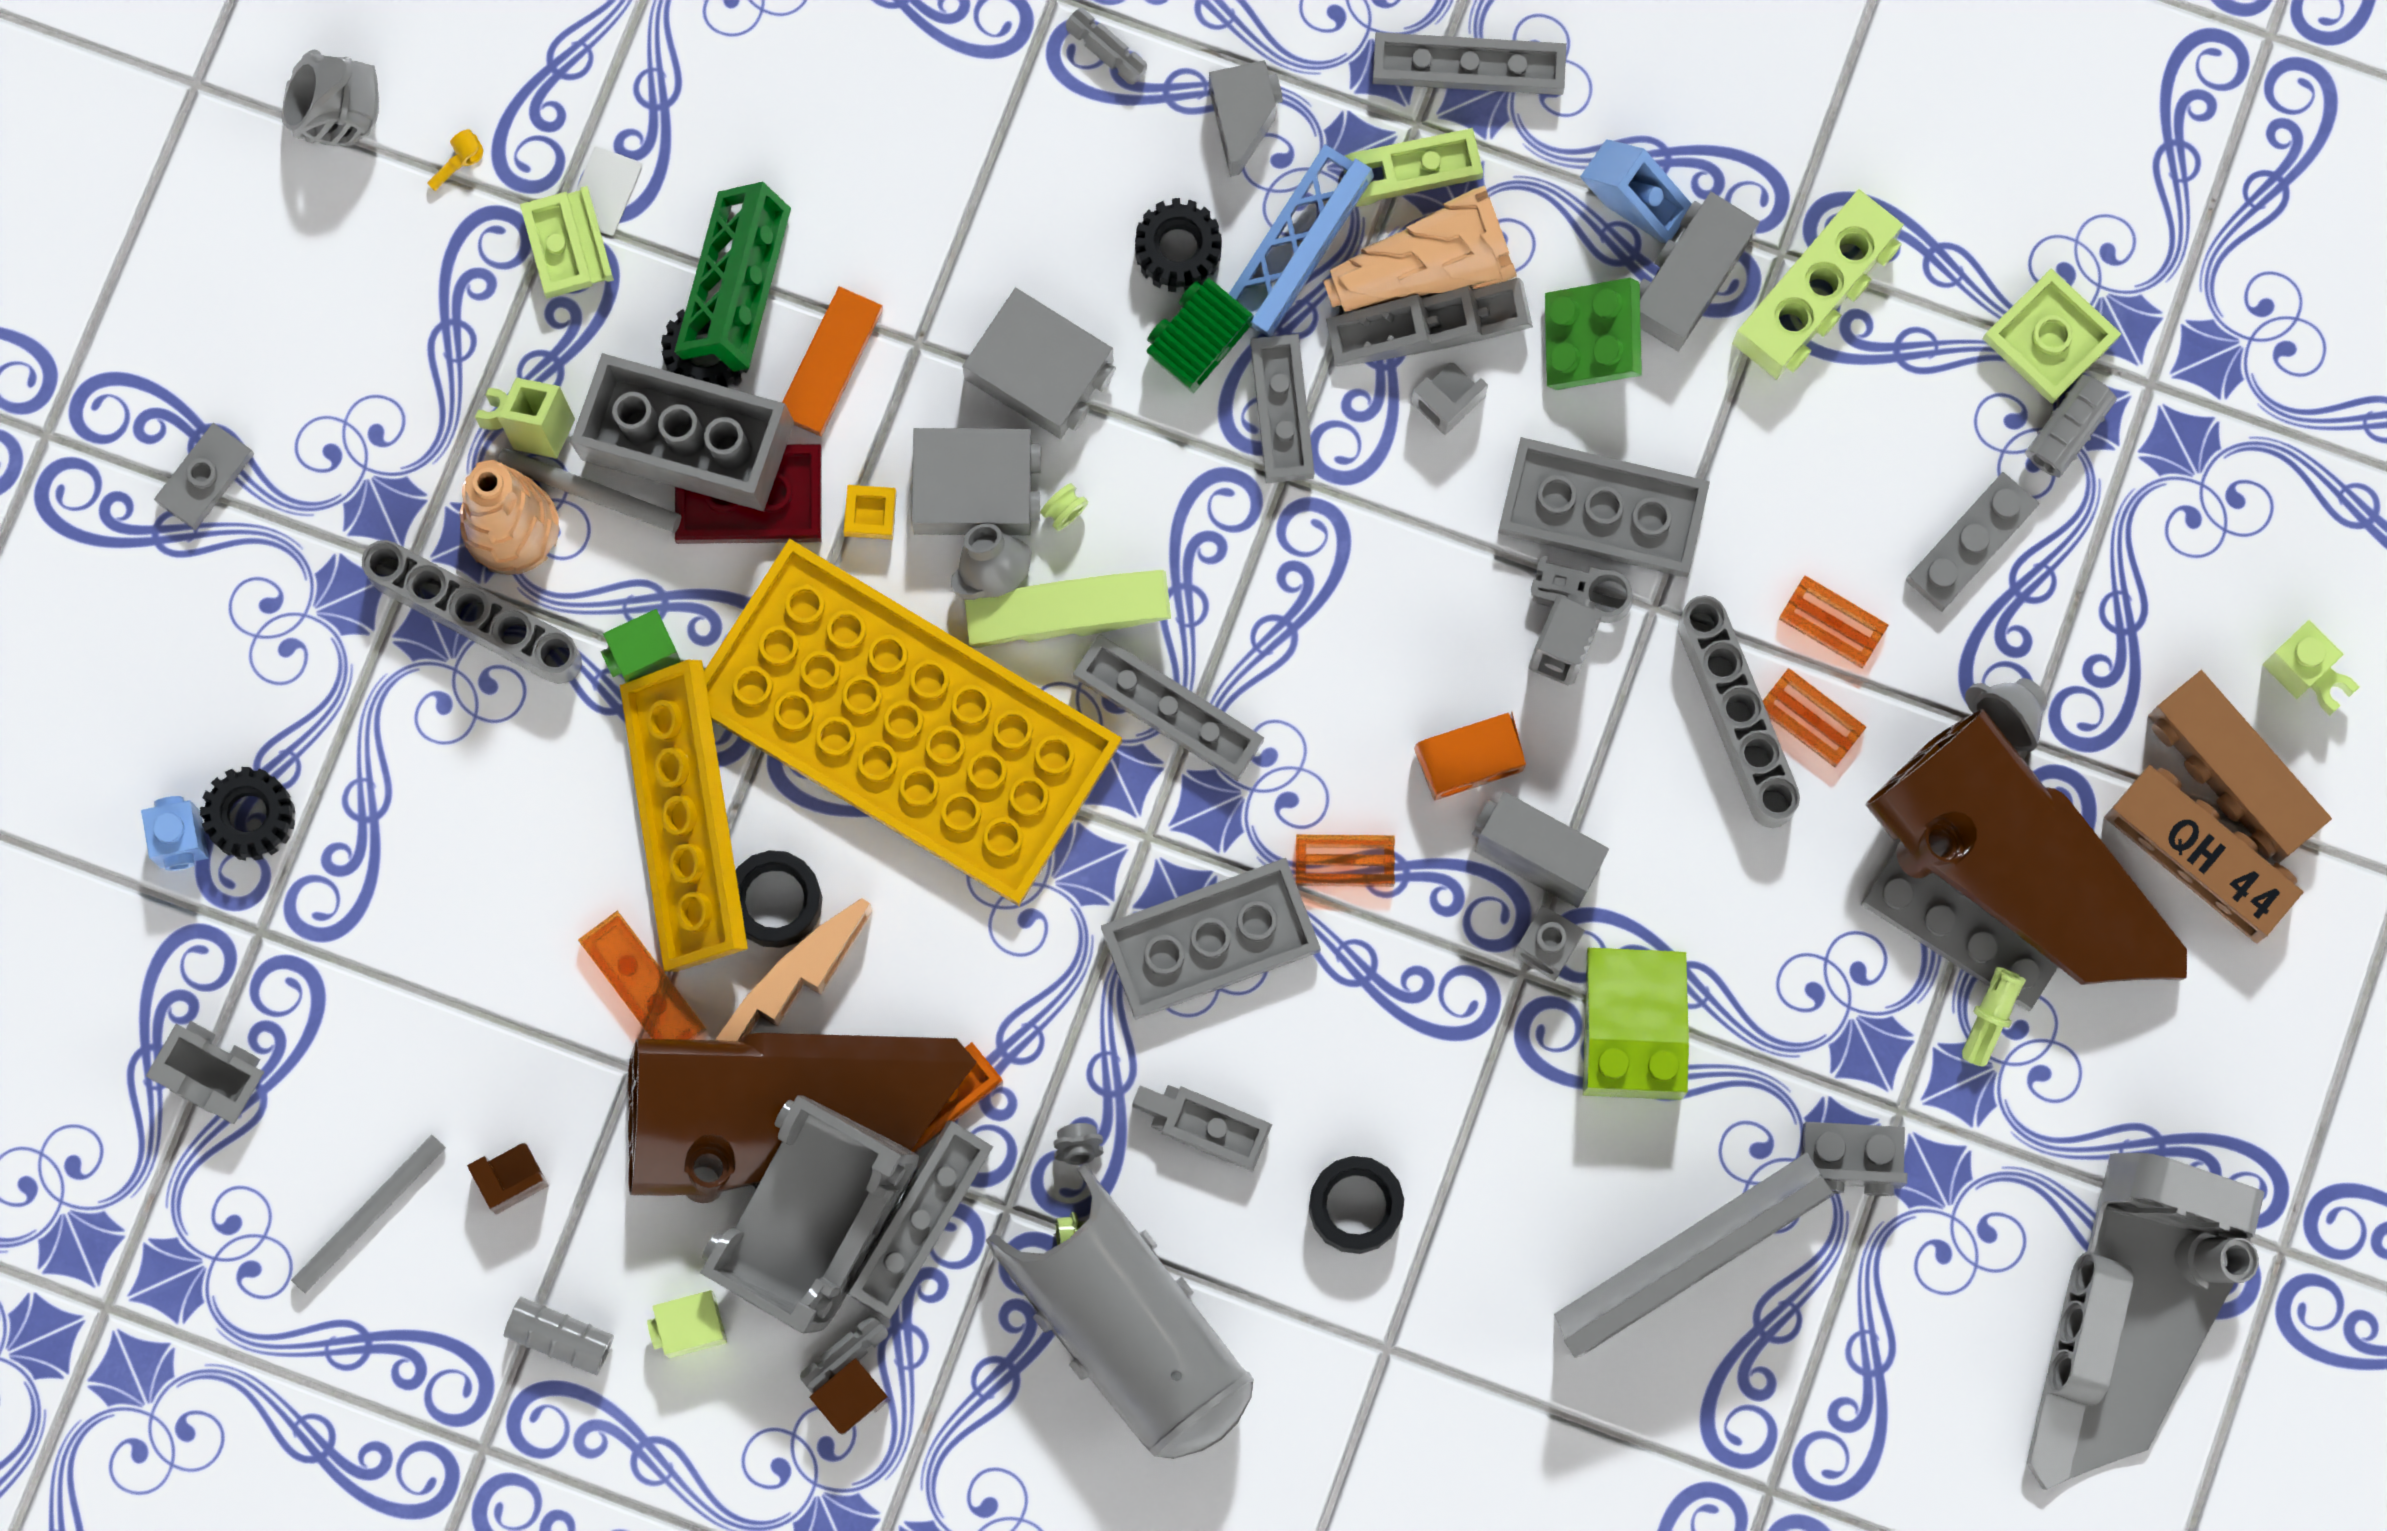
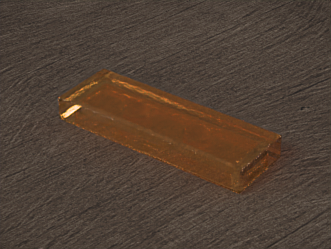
M618 910L578 939L579 943L651 1039L694 1040L707 1030Z

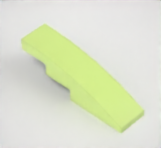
M1164 570L1058 581L1016 588L999 597L978 598L975 600L964 599L969 645L975 648L1021 639L1027 642H1034L1069 634L1083 637L1171 619L1167 576Z

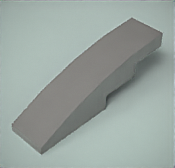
M1520 278L1475 290L1466 286L1421 298L1416 294L1326 319L1334 361L1337 367L1435 351L1533 328L1524 283Z

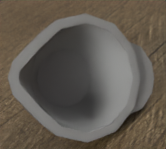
M986 523L973 527L964 537L959 568L951 578L952 590L956 596L967 600L999 597L1015 590L1027 577L1032 554L1030 547L1023 541L1001 532L1000 528L994 524Z
M2021 678L2015 683H2001L1991 687L1983 683H1977L1969 687L1965 694V700L1972 713L1984 709L2017 752L2033 751L2037 747L2041 731L2042 711L2047 706L2046 695L2038 684L2030 679Z

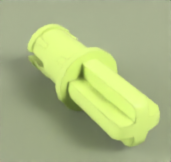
M1997 967L1995 969L1990 986L1981 1005L1975 1006L1973 1010L1977 1018L1962 1050L1963 1059L1977 1066L1984 1067L1987 1065L2003 1027L2009 1028L2012 1021L2009 1017L2016 999L2026 982L2025 978L2005 968Z

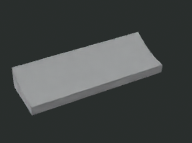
M1808 1153L1800 1156L1556 1312L1554 1316L1563 1333L1564 1342L1574 1358L1588 1353L1832 1197L1834 1193Z

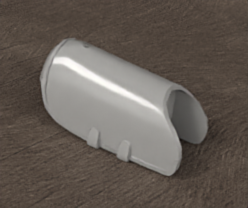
M1084 1163L1076 1169L1087 1184L1092 1196L1090 1216L1068 1240L1044 1254L1021 1252L994 1233L986 1239V1242L994 1256L1036 1309L1037 1313L1033 1316V1319L1044 1333L1052 1330L1074 1358L1069 1366L1079 1379L1084 1380L1089 1377L1154 1457L1174 1459L1201 1452L1222 1440L1238 1424L1252 1398L1254 1378L1250 1372L1241 1366L1189 1299L1194 1291L1183 1277L1175 1281L1155 1255L1153 1250L1157 1247V1244L1146 1229L1138 1233L1097 1180L1092 1170ZM1175 1371L1181 1374V1378L1178 1381L1173 1380L1171 1374Z

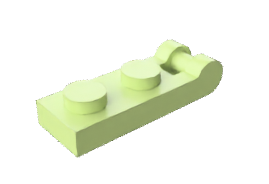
M1473 128L1345 155L1351 161H1354L1356 158L1370 168L1382 167L1384 175L1383 180L1370 182L1355 207L1370 205L1382 199L1483 178V169Z

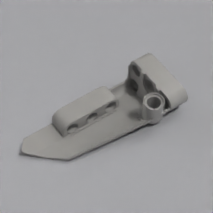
M2110 1154L2088 1250L2078 1257L2071 1271L2026 1462L2043 1490H2047L2090 1470L2149 1450L2192 1362L2234 1283L2249 1281L2256 1274L2259 1256L2257 1249L2250 1240L2251 1237H2255L2264 1197L2262 1190L2155 1154ZM2225 1253H2226V1255H2227V1266H2226V1267H2225V1264H2224V1256H2225Z

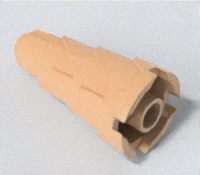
M1482 186L1472 189L1444 203V208L1407 226L1401 232L1361 249V254L1330 269L1332 277L1323 280L1332 307L1342 305L1344 312L1416 294L1419 296L1433 295L1466 286H1472L1473 289L1517 277L1486 187Z
M495 460L476 463V467L466 477L462 486L463 503L459 514L461 536L465 547L477 563H481L491 572L513 575L533 570L548 559L547 554L553 545L555 547L560 531L559 516L553 501L531 478Z

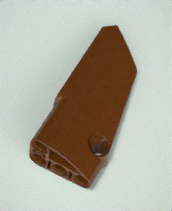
M1984 709L1976 711L1931 739L1866 802L1865 806L1892 840L1899 838L1900 842L1897 845L1896 856L1900 867L1906 874L1914 878H1924L1931 873H1935L2020 936L2079 984L2158 979L2184 980L2187 978V948L2071 801L2062 792L2054 788H2045Z
M753 1033L742 1036L738 1041L636 1038L628 1067L629 1194L644 1196L686 1195L694 1202L709 1203L719 1198L723 1191L759 1184L782 1143L778 1139L780 1128L775 1126L776 1118L784 1104L788 1100L795 1101L797 1095L805 1096L911 1151L977 1062L957 1038ZM702 1166L709 1167L716 1173L718 1179L712 1182L702 1181L696 1176L694 1169Z

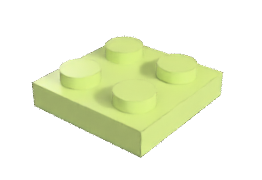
M2051 268L1985 333L1982 339L2053 405L2119 339L2121 333Z

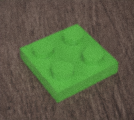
M1630 277L1545 293L1546 373L1548 387L1554 390H1561L1642 376L1640 284L1638 281Z

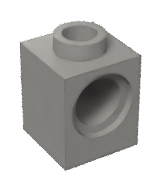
M1542 905L1519 942L1513 956L1556 981L1585 930Z

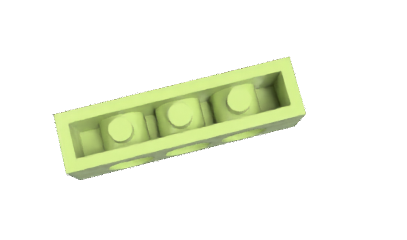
M1858 189L1737 330L1732 344L1776 380L1786 368L1794 373L1811 353L1812 350L1806 345L1815 334L1818 333L1825 337L1838 322L1842 314L1837 309L1848 297L1855 302L1868 287L1872 279L1867 276V273L1877 262L1885 266L1900 249L1902 243L1897 238L1904 224ZM1844 244L1857 246L1862 251L1863 258L1859 260L1846 258L1841 253L1840 246ZM1815 279L1825 280L1832 286L1833 293L1827 296L1818 295L1811 289L1809 282ZM1786 314L1794 315L1801 320L1803 329L1789 331L1781 325L1779 317Z

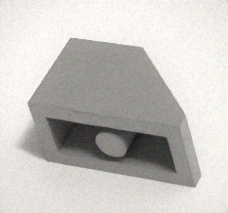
M1265 60L1209 72L1208 88L1230 177L1240 175L1275 121L1276 104L1283 102L1277 74H1268Z

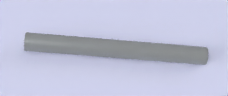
M503 448L498 456V462L517 470L531 479L675 533L680 525V514L515 451Z
M431 1134L291 1281L306 1294L446 1147Z

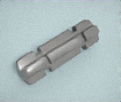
M1078 8L1065 23L1067 31L1078 41L1084 39V46L1111 69L1117 68L1119 71L1118 75L1128 84L1133 85L1138 82L1147 71L1146 61L1135 52L1130 54L1128 51L1129 47L1103 24L1099 23L1096 25V22H1094L1095 18L1084 8Z
M869 1315L857 1325L858 1330L854 1334L850 1331L820 1356L822 1360L817 1365L813 1362L801 1372L800 1379L811 1393L816 1392L852 1360L856 1358L859 1361L868 1353L866 1350L872 1345L875 1348L887 1338L888 1331L875 1315Z

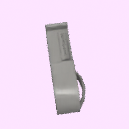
M1548 556L1540 558L1537 565L1536 580H1533L1531 586L1532 600L1538 604L1552 607L1557 596L1567 598L1569 594H1574L1597 604L1618 609L1604 612L1595 607L1594 610L1599 612L1601 616L1600 622L1613 623L1623 619L1632 607V588L1630 582L1623 574L1615 570H1601L1590 567L1589 573L1549 564ZM1605 581L1616 582L1626 590L1627 599L1609 597L1592 590L1599 583Z

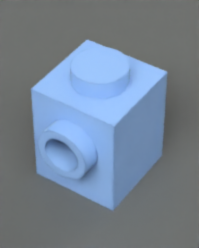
M182 796L165 797L154 801L153 808L141 810L148 855L160 868L165 867L167 871L182 870L194 866V861L209 859L200 810L190 800L184 801Z

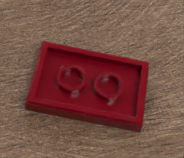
M788 444L786 446L764 512L675 487V513L681 515L680 525L675 532L676 544L787 543L789 538L797 543L822 542L821 444Z

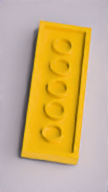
M688 659L620 685L664 972H679L748 949L702 660Z

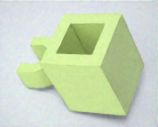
M516 378L508 395L500 389L489 387L485 395L490 405L498 408L492 412L478 409L475 419L480 428L488 430L503 428L514 450L557 459L575 421V417L560 386Z
M2310 620L2303 624L2262 664L2296 699L2311 687L2317 695L2319 705L2329 716L2341 706L2331 697L2330 690L2332 687L2341 688L2348 697L2360 688L2352 678L2336 673L2331 668L2344 654Z

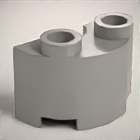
M192 1021L189 1022L186 1029L175 1024L146 1077L204 1110L214 1113L229 1123L235 1124L264 1074V1071L256 1068L261 1059L236 1045L233 1046L230 1053L212 1044L216 1034Z

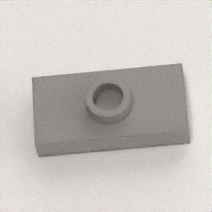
M212 423L154 500L196 531L253 457L254 452L215 423Z

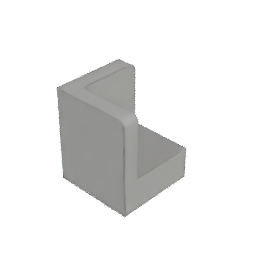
M1449 363L1432 381L1426 377L1413 389L1411 403L1439 431L1446 435L1486 397L1488 384L1482 378L1474 383L1455 363Z

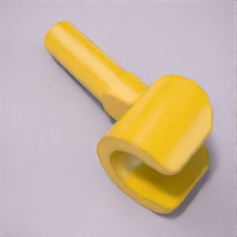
M463 130L450 140L456 155L450 158L427 182L434 191L456 170H459L462 166L473 165L482 159L483 147L471 130Z

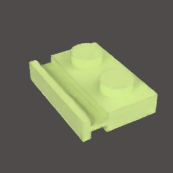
M588 186L581 187V190L567 194V192L520 204L546 299L592 287L594 283L605 280L607 282L614 281Z

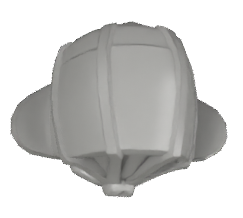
M315 49L305 53L293 68L292 76L286 83L281 117L282 123L293 132L294 137L304 139L312 144L319 142L330 146H350L360 139L367 137L375 126L379 114V92L375 66L352 61L349 57L324 56Z

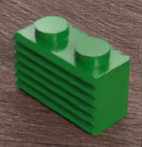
M1207 278L1203 285L1194 282L1180 298L1178 304L1183 308L1180 309L1178 314L1173 317L1171 322L1167 319L1160 321L1147 338V341L1151 344L1146 350L1150 358L1193 394L1252 326L1251 320L1254 317L1250 311L1210 278Z

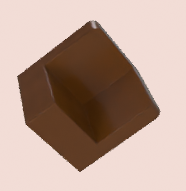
M525 1143L517 1145L492 1160L483 1156L467 1165L489 1209L496 1215L549 1186L530 1148Z
M856 1358L809 1397L841 1435L846 1434L870 1412L874 1411L876 1413L890 1401L889 1397Z

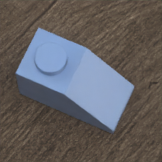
M1606 139L1580 176L1606 207L1661 243L1666 244L1669 239L1673 238L1680 228L1684 215L1692 204L1649 153L1641 147Z

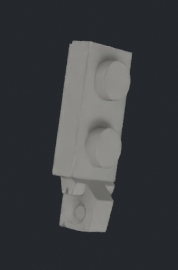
M1140 1085L1132 1102L1133 1108L1154 1116L1151 1127L1162 1131V1135L1251 1172L1254 1171L1273 1125L1182 1086L1178 1089L1168 1085L1163 1095Z

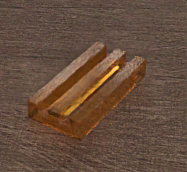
M1804 575L1779 617V620L1862 669L1889 624ZM1806 592L1872 630L1871 637L1866 636L1803 598ZM1797 608L1801 610L1802 612L1818 620L1819 622L1823 623L1824 625L1828 626L1834 631L1840 633L1841 635L1845 636L1846 638L1850 639L1856 644L1862 646L1863 650L1859 651L1858 649L1854 648L1853 646L1849 645L1848 643L1844 642L1838 637L1832 635L1831 633L1827 632L1826 630L1822 629L1816 624L1810 622L1809 620L1795 613V609Z
M1790 668L1786 670L1763 700L1771 720L1835 768L1866 729L1864 724ZM1787 685H1790L1849 730L1848 736L1842 735L1784 691ZM1776 699L1836 744L1838 749L1834 750L1774 704Z
M1296 834V885L1394 887L1395 835ZM1306 848L1384 849V855L1306 854ZM1306 865L1384 866V874L1306 873Z

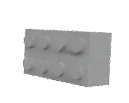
M602 353L570 443L582 461L764 512L795 422L785 403Z

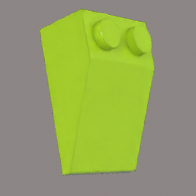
M1588 947L1583 1096L1682 1100L1688 1093L1689 1060L1686 952Z

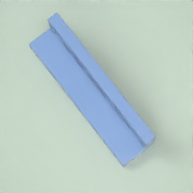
M1324 144L1229 292V295L1238 301L1246 288L1266 284L1268 295L1251 320L1252 328L1267 337H1271L1374 178L1372 168L1356 158L1354 161H1351ZM1330 160L1347 172L1335 191L1321 194L1318 175L1327 161ZM1312 184H1314L1316 195L1304 198ZM1318 203L1320 214L1310 230L1295 234L1292 216L1296 209L1301 206ZM1286 225H1288L1290 236L1279 238ZM1292 243L1294 255L1283 272L1269 275L1266 256L1271 248ZM1262 265L1264 276L1252 279ZM1276 281L1275 285L1272 288L1271 282Z

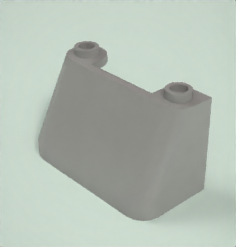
M797 1095L795 1101L788 1100L784 1104L775 1121V1126L780 1128L778 1139L782 1141L736 1227L730 1228L723 1235L716 1232L707 1243L702 1254V1259L706 1260V1263L700 1274L804 1334L824 1330L836 1315L847 1295L845 1291L880 1235L917 1167L919 1156L855 1121L805 1096Z

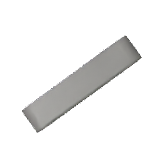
M388 540L376 541L370 544L364 551L361 559L362 568L371 584L383 594L549 682L556 684L567 683L579 674L582 658L573 639L565 632L395 542ZM391 557L399 560L398 568L393 574L385 577L376 575L375 570L381 560ZM428 580L441 582L440 592L431 599L418 597L419 587ZM477 602L484 605L483 614L479 619L473 622H466L460 619L462 609L469 603ZM521 625L527 628L526 636L521 642L513 645L503 642L504 632L509 627ZM562 647L570 651L569 658L564 665L550 667L545 664L546 656L552 649Z
M1707 595L1696 596L1687 603L1678 623L1679 636L1751 814L1762 826L1769 828L1781 827L1789 821L1799 806V789L1724 606L1714 597ZM1698 612L1706 613L1714 621L1715 628L1708 632L1698 631L1690 623V616ZM1713 657L1725 658L1731 664L1733 673L1725 677L1716 676L1709 669L1708 660ZM1735 701L1745 704L1750 710L1751 718L1744 722L1734 721L1727 714L1726 705ZM1753 746L1762 748L1768 755L1769 764L1764 767L1752 766L1745 758V749ZM1771 791L1780 793L1786 799L1787 810L1779 813L1770 811L1763 803V794Z

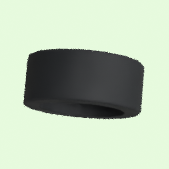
M768 850L750 856L736 868L747 939L763 947L782 948L798 943L812 932L821 916L823 897L815 873L804 860L789 852ZM769 871H783L793 876L801 885L804 894L803 908L798 917L790 924L778 928L765 927L755 922L748 913L745 903L746 892L751 882L760 874Z
M1350 1156L1334 1161L1319 1174L1311 1189L1309 1214L1314 1229L1325 1243L1341 1252L1362 1254L1380 1248L1393 1237L1403 1218L1405 1199L1399 1180L1387 1166L1373 1158ZM1350 1176L1367 1177L1376 1182L1383 1191L1386 1200L1385 1215L1380 1224L1372 1231L1363 1234L1346 1233L1337 1228L1330 1219L1327 1210L1328 1195L1333 1186L1341 1179Z

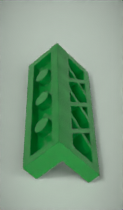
M763 181L718 191L674 351L683 360L714 354L733 372L749 369L791 207ZM742 204L741 210L728 222L731 207ZM733 239L731 249L717 262L719 252ZM722 279L720 290L706 303L708 292ZM711 320L707 338L696 340L697 333Z

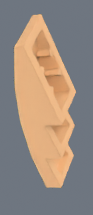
M863 898L859 899L816 928L781 958L744 998L715 1040L738 1041L742 1036L752 1032L760 1017L779 1026L804 985L821 995L872 914L871 904Z

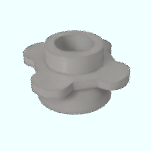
M1076 1123L1064 1126L1057 1131V1139L1053 1142L1054 1148L1058 1149L1054 1152V1157L1058 1161H1065L1071 1165L1089 1163L1095 1157L1104 1153L1103 1147L1099 1145L1103 1143V1137L1097 1134L1096 1127L1091 1124Z

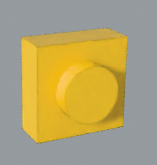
M847 485L844 536L893 540L897 499L896 488Z

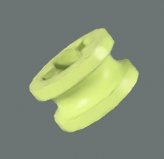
M1072 483L1055 493L1040 511L1043 517L1053 518L1054 523L1052 526L1057 531L1062 530L1073 522L1089 503L1084 496L1079 498L1075 495L1077 488Z

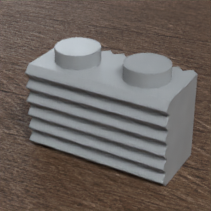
M1569 594L1567 598L1557 596L1534 648L1528 668L1567 686L1574 684L1601 620L1599 612L1594 610L1596 605L1590 600L1574 594Z

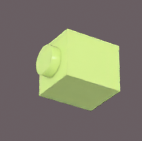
M712 1290L652 1306L655 1318L647 1320L654 1349L663 1347L664 1355L669 1359L727 1343L716 1295Z

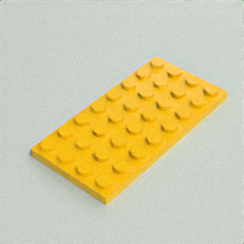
M790 538L704 670L713 722L1019 907L1123 742L1122 737Z

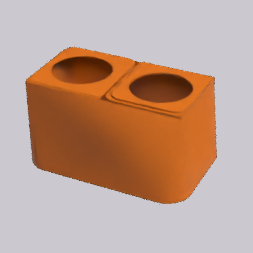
M1508 712L1422 740L1416 743L1414 747L1434 801L1518 774L1526 766L1513 712L1511 714Z

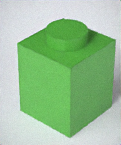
M657 608L603 633L609 647L600 652L612 677L622 674L626 683L681 662Z

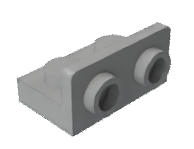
M1805 1122L1803 1124L1802 1155L1808 1153L1834 1194L1844 1193L1845 1186L1864 1187L1865 1195L1894 1196V1188L1901 1189L1907 1184L1908 1173H1904L1905 1127Z

